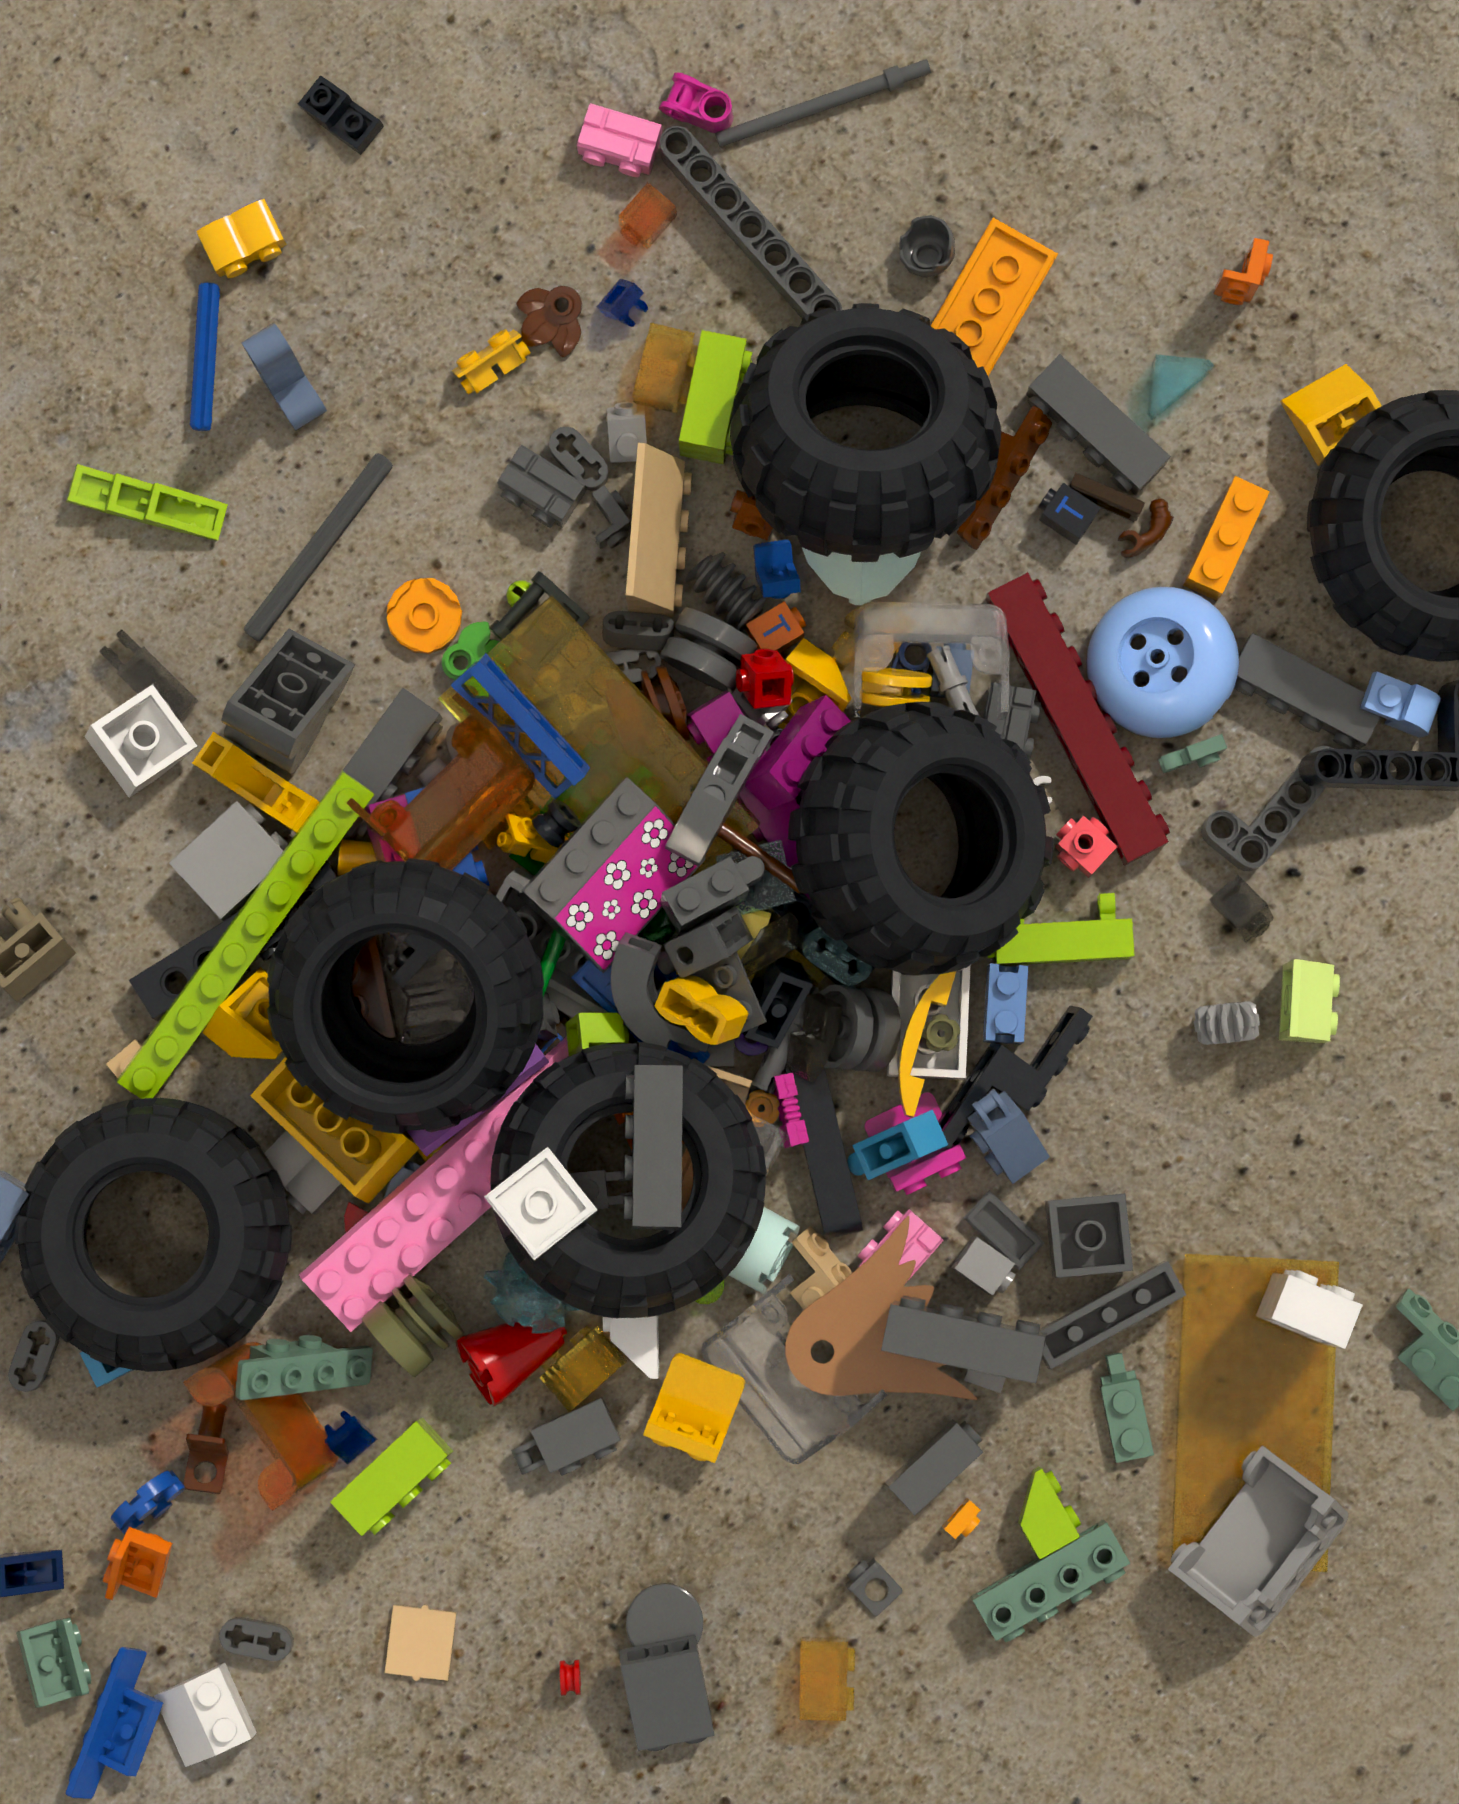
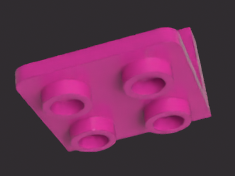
M929 1092L921 1094L914 1117L933 1110L937 1120H939L943 1114L933 1094ZM900 1104L867 1120L864 1128L868 1137H871L912 1118L904 1116L902 1105ZM952 1144L950 1149L945 1147L886 1172V1175L895 1192L903 1189L905 1194L908 1195L927 1186L924 1178L938 1172L942 1179L962 1169L959 1161L966 1159V1156L960 1144Z

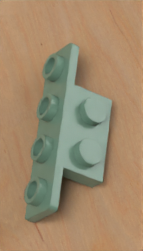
M1407 1289L1400 1297L1396 1308L1421 1333L1400 1351L1397 1358L1454 1411L1459 1407V1332L1451 1323L1444 1322L1432 1311L1430 1303L1423 1296L1416 1295L1412 1290Z
M303 1335L299 1337V1341L292 1342L283 1339H269L266 1341V1345L250 1346V1358L238 1362L235 1396L240 1400L367 1385L370 1383L373 1349L366 1345L336 1349L323 1343L321 1337L314 1335Z

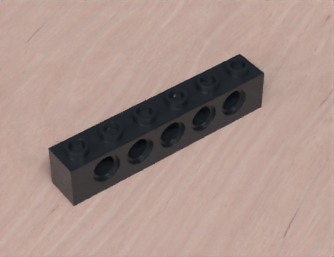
M327 860L301 896L306 893H314L326 882H330L338 877ZM301 896L286 915L284 928L278 933H273L254 961L262 958L265 962L272 958L286 925L299 909L298 904ZM239 912L129 980L152 1019L161 1020L179 995L173 994L169 988L171 977L175 974L183 973L188 983L201 965L203 958L210 953ZM248 967V969L246 970V972L243 974V976L246 975L248 972L251 971V969H250L249 967Z

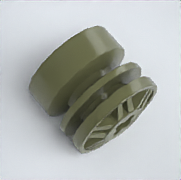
M409 1274L403 1281L413 1295L411 1297H408L401 1289L395 1287L392 1293L400 1307L394 1310L386 1303L379 1301L361 1319L386 1351L410 1375L416 1377L434 1361L430 1350L426 1346L430 1340L446 1350L450 1344L440 1331L444 1328L455 1339H458L464 1331L458 1324L454 1311L430 1285Z

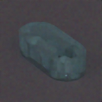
M820 927L812 930L804 937L802 942L804 956L842 984L855 986L866 980L871 973V965L866 964L847 952L848 945L842 942V940L832 939ZM823 937L827 940L825 947L829 951L825 950L819 954L816 951L817 943L813 940L817 941ZM855 959L859 962L856 968L861 973L856 972L853 975H849L847 972L849 966L845 962Z

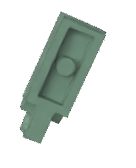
M1122 1353L1105 1355L1109 1375L1100 1377L1102 1386L1099 1387L1115 1462L1119 1463L1153 1456L1154 1452L1139 1380L1136 1379L1135 1370L1126 1372Z

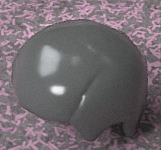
M935 216L916 217L911 221L909 230L900 236V260L909 273L923 278L943 273L955 257V238L952 230L944 220Z

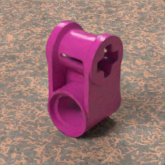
M674 73L672 89L667 100L662 101L659 109L664 114L678 121L695 125L710 133H717L728 129L732 125L734 118L731 99L726 93L705 85L686 74ZM718 105L725 108V113L718 118H712L706 114L707 110L712 106Z

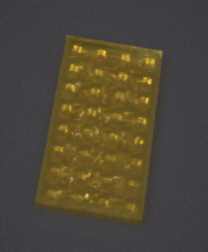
M1184 1254L1182 1287L1187 1295L1182 1297L1171 1557L1176 1549L1184 1543L1186 1545L1192 1542L1201 1543L1246 1482L1242 1478L1244 1471L1241 1469L1244 1460L1251 1452H1257L1262 1445L1330 1495L1336 1347L1324 1345L1257 1317L1256 1314L1273 1273L1284 1274L1285 1269L1299 1270L1318 1278L1316 1284L1318 1287L1321 1284L1338 1286L1339 1262ZM1328 1549L1311 1571L1327 1572Z

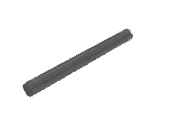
M379 453L373 456L244 626L246 634L256 641H261L390 472L393 465L389 459Z

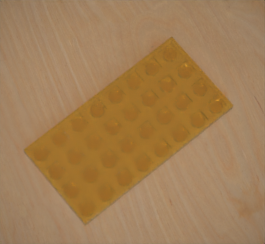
M551 595L494 646L487 655L590 766L589 771L575 786L571 785L556 799L564 802L576 814L580 823H582L618 782L628 777L676 825L708 767L707 763ZM473 676L464 683L474 696L489 697V693ZM450 686L438 699L545 813L548 810L549 803L554 799L552 795ZM481 703L488 710L489 703ZM494 704V718L500 724L515 725V721L499 704ZM508 732L515 739V732ZM520 732V746L525 752L541 754V750L527 734ZM534 760L541 768V760ZM547 761L546 774L558 786L566 777L551 761ZM737 798L725 823L747 837L759 827L760 821ZM569 832L566 837L569 838L573 832ZM716 836L705 855L704 862L690 877L715 865L719 860L718 857H724L733 847Z

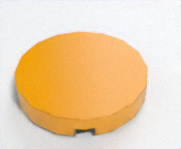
M434 578L413 579L405 582L394 591L387 605V622L391 634L401 646L415 653L429 654L444 649L455 639L461 628L462 610L458 597L448 585Z

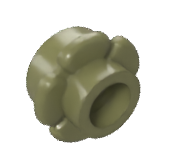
M937 1014L931 1018L930 1022L925 1023L922 1036L926 1039V1046L930 1050L940 1052L941 1050L950 1051L958 1043L957 1036L960 1034V1027L955 1020L948 1019L947 1015ZM939 1030L945 1032L943 1037L938 1036L937 1032Z

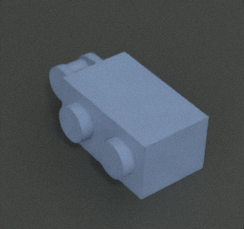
M992 1089L981 1100L971 1104L975 1112L967 1117L975 1132L970 1137L983 1154L987 1151L989 1152L984 1159L997 1176L1003 1172L1011 1183L1014 1184L1050 1157L1023 1112L1005 1091L998 1094Z

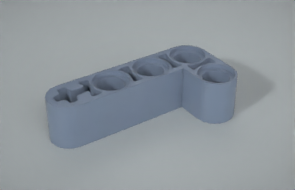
M275 323L270 324L242 342L258 374L295 431L327 411L305 376L291 347Z

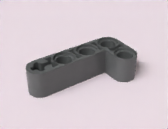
M1319 746L1313 749L1310 753H1314L1324 749H1330L1331 747ZM1298 764L1249 826L1235 814L1227 810H1219L1211 814L1204 821L1201 829L1202 837L1209 846L1238 869L1249 872L1256 870L1267 862L1324 791L1325 787H1312L1304 783L1299 775ZM1326 769L1320 772L1323 776L1326 775ZM1291 785H1299L1305 789L1307 794L1305 803L1298 804L1290 799L1288 792ZM1268 814H1275L1282 819L1283 829L1280 833H1272L1266 828L1265 818ZM1220 819L1229 825L1230 834L1228 838L1221 839L1212 833L1211 824L1213 820ZM1251 843L1258 848L1260 854L1257 862L1251 863L1242 857L1241 848L1243 844Z

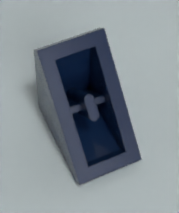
M62 1550L5 1553L0 1555V1597L64 1589Z

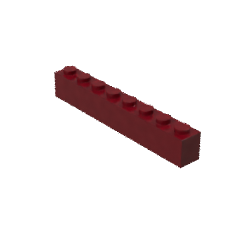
M1027 572L988 592L985 600L1032 690L1036 691L1035 696L1037 700L1041 702V707L1099 819L1109 830L1108 836L1110 840L1118 846L1116 851L1123 865L1126 866L1165 846L1169 842L1166 835L1170 834V830L1163 816L1160 813L1155 815L1148 803L1152 800L1151 793L1143 780L1137 782L1131 770L1135 766L1132 756L1125 746L1120 748L1113 736V734L1117 733L1116 726L1108 713L1102 715L1096 703L1097 695L1090 679L1085 681L1078 669V667L1082 666L1081 659L1072 645L1067 648L1061 636L1065 632L1061 620L1055 612L1050 614L1043 601L1047 599V595L1038 579L1032 581Z

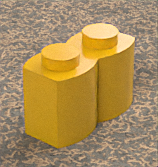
M265 199L253 202L231 215L213 221L196 231L219 277L224 275L227 278L237 277L248 270L247 265L252 261L258 259L261 262L270 261L278 257L282 253L281 248L287 245Z
M692 975L664 982L654 1005L659 1014L666 1020L677 1025H685L695 1038L710 1045H718L738 1038L749 1015L746 1008L739 1001L727 995L717 994L707 981Z

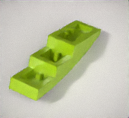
M80 464L75 466L66 502L103 513L215 541L219 540L228 506L226 503L159 483L151 484L117 473L113 475Z

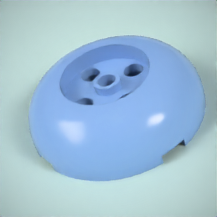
M1175 587L1147 588L1124 597L1103 615L1089 642L1086 660L1087 676L1095 687L1099 706L1105 713L1110 715L1114 722L1124 729L1151 738L1181 736L1209 722L1226 699H1229L1238 675L1239 653L1237 642L1225 617L1203 597L1191 591ZM1177 630L1182 631L1184 634L1183 641L1178 645L1170 644L1168 640L1169 634H1173ZM1138 635L1145 636L1146 644L1142 649L1135 650L1131 647L1133 638ZM1163 652L1165 655L1164 660L1159 664L1153 663L1152 660L1157 658V654ZM1178 667H1184L1188 672L1182 682H1175L1172 679V675ZM1139 672L1149 674V683L1144 687H1138L1134 683Z

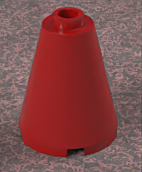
M543 1311L464 1335L455 1342L463 1364L467 1362L472 1372L469 1375L487 1403L489 1405L493 1404L494 1407L502 1403L564 1345L563 1336L567 1334V1331L557 1314L550 1316L547 1311Z

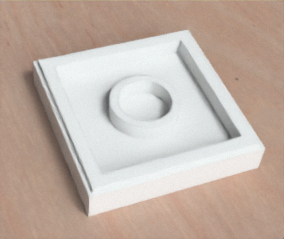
M548 1147L484 1196L533 1260H536L597 1212V1208Z

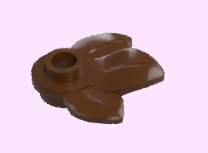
M558 286L551 291L534 288L525 292L516 303L517 307L528 315L521 328V340L526 346L530 347L540 346L551 341L561 357L568 356L575 349L581 337V327L577 319L582 311V299L579 293L568 286ZM560 298H565L568 301L569 306L565 312H560L557 308V302Z

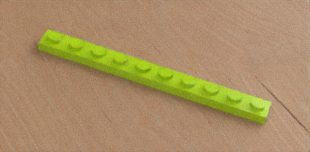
M343 770L118 1077V1084L140 1099L154 1098L211 1020L218 1006L227 998L374 796V792Z

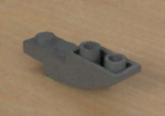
M742 714L739 715L696 786L665 845V849L699 867L732 811L740 792L770 743L774 731Z

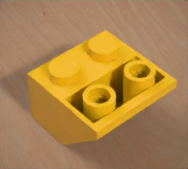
M1347 364L1280 401L1317 466L1323 463L1329 451L1337 445L1352 425L1368 413L1382 406L1372 388Z

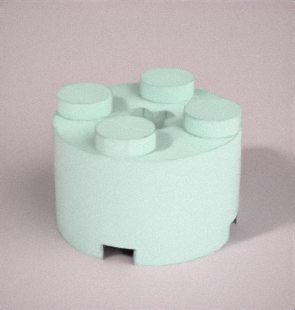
M764 1207L758 1229L750 1246L729 1276L764 1294L768 1290L763 1285L764 1281L768 1279L773 1282L793 1247V1244L787 1241L790 1232L798 1235L800 1226Z

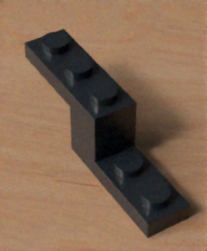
M1069 1006L1030 1065L1003 1045L991 1042L938 1120L948 1143L945 1148L950 1149L952 1144L957 1145L964 1138L968 1131L966 1124L969 1120L967 1117L975 1112L971 1104L985 1097L990 1088L994 1089L998 1094L1005 1091L1019 1109L1029 1111L1031 1107H1037L1046 1096L1047 1089L1045 1087L1052 1076L1059 1075L1067 1065L1069 1058L1066 1055L1074 1044H1079L1088 1034L1090 1026L1087 1024L1093 1016L1080 1007Z

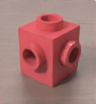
M1083 816L1077 823L1071 818L1056 834L1061 839L1055 846L1060 852L1057 858L1071 871L1074 872L1078 868L1088 878L1118 846L1107 837L1110 833L1109 830L1094 817L1089 821ZM1078 840H1085L1088 843V849H1082L1078 844Z

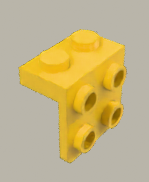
M683 1353L675 1354L643 1436L651 1438L659 1446L674 1447L687 1452L695 1460L715 1463L745 1386L744 1378Z

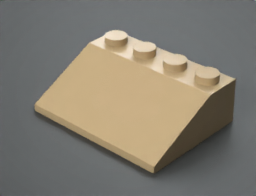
M638 443L626 601L629 612L656 613L674 617V607H682L683 585L676 584L677 569L685 570L686 547H679L680 532L688 533L689 510H682L683 495H691L692 473L685 472V461L646 443Z

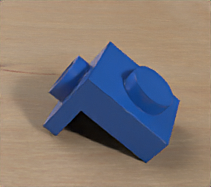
M790 540L755 544L753 546L755 576L763 598L782 599L792 593L801 592L800 578L793 564Z

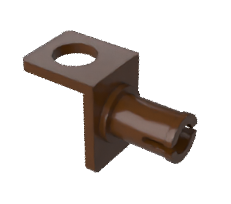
M204 1402L198 1435L187 1434L186 1436L189 1456L183 1485L186 1487V1490L220 1494L229 1455L226 1440L221 1438L227 1406L215 1402ZM203 1462L211 1463L216 1468L215 1478L208 1483H201L194 1477L195 1468Z

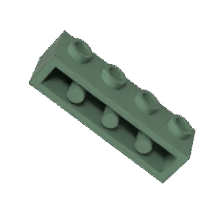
M1105 1520L1079 1533L1080 1537L1040 1560L1039 1558L1034 1559L971 1596L995 1641L1001 1638L1005 1642L1013 1640L1025 1632L1023 1625L1036 1618L1041 1623L1059 1612L1056 1607L1068 1599L1072 1603H1076L1092 1593L1090 1586L1102 1579L1105 1584H1108L1126 1573L1123 1567L1130 1564Z

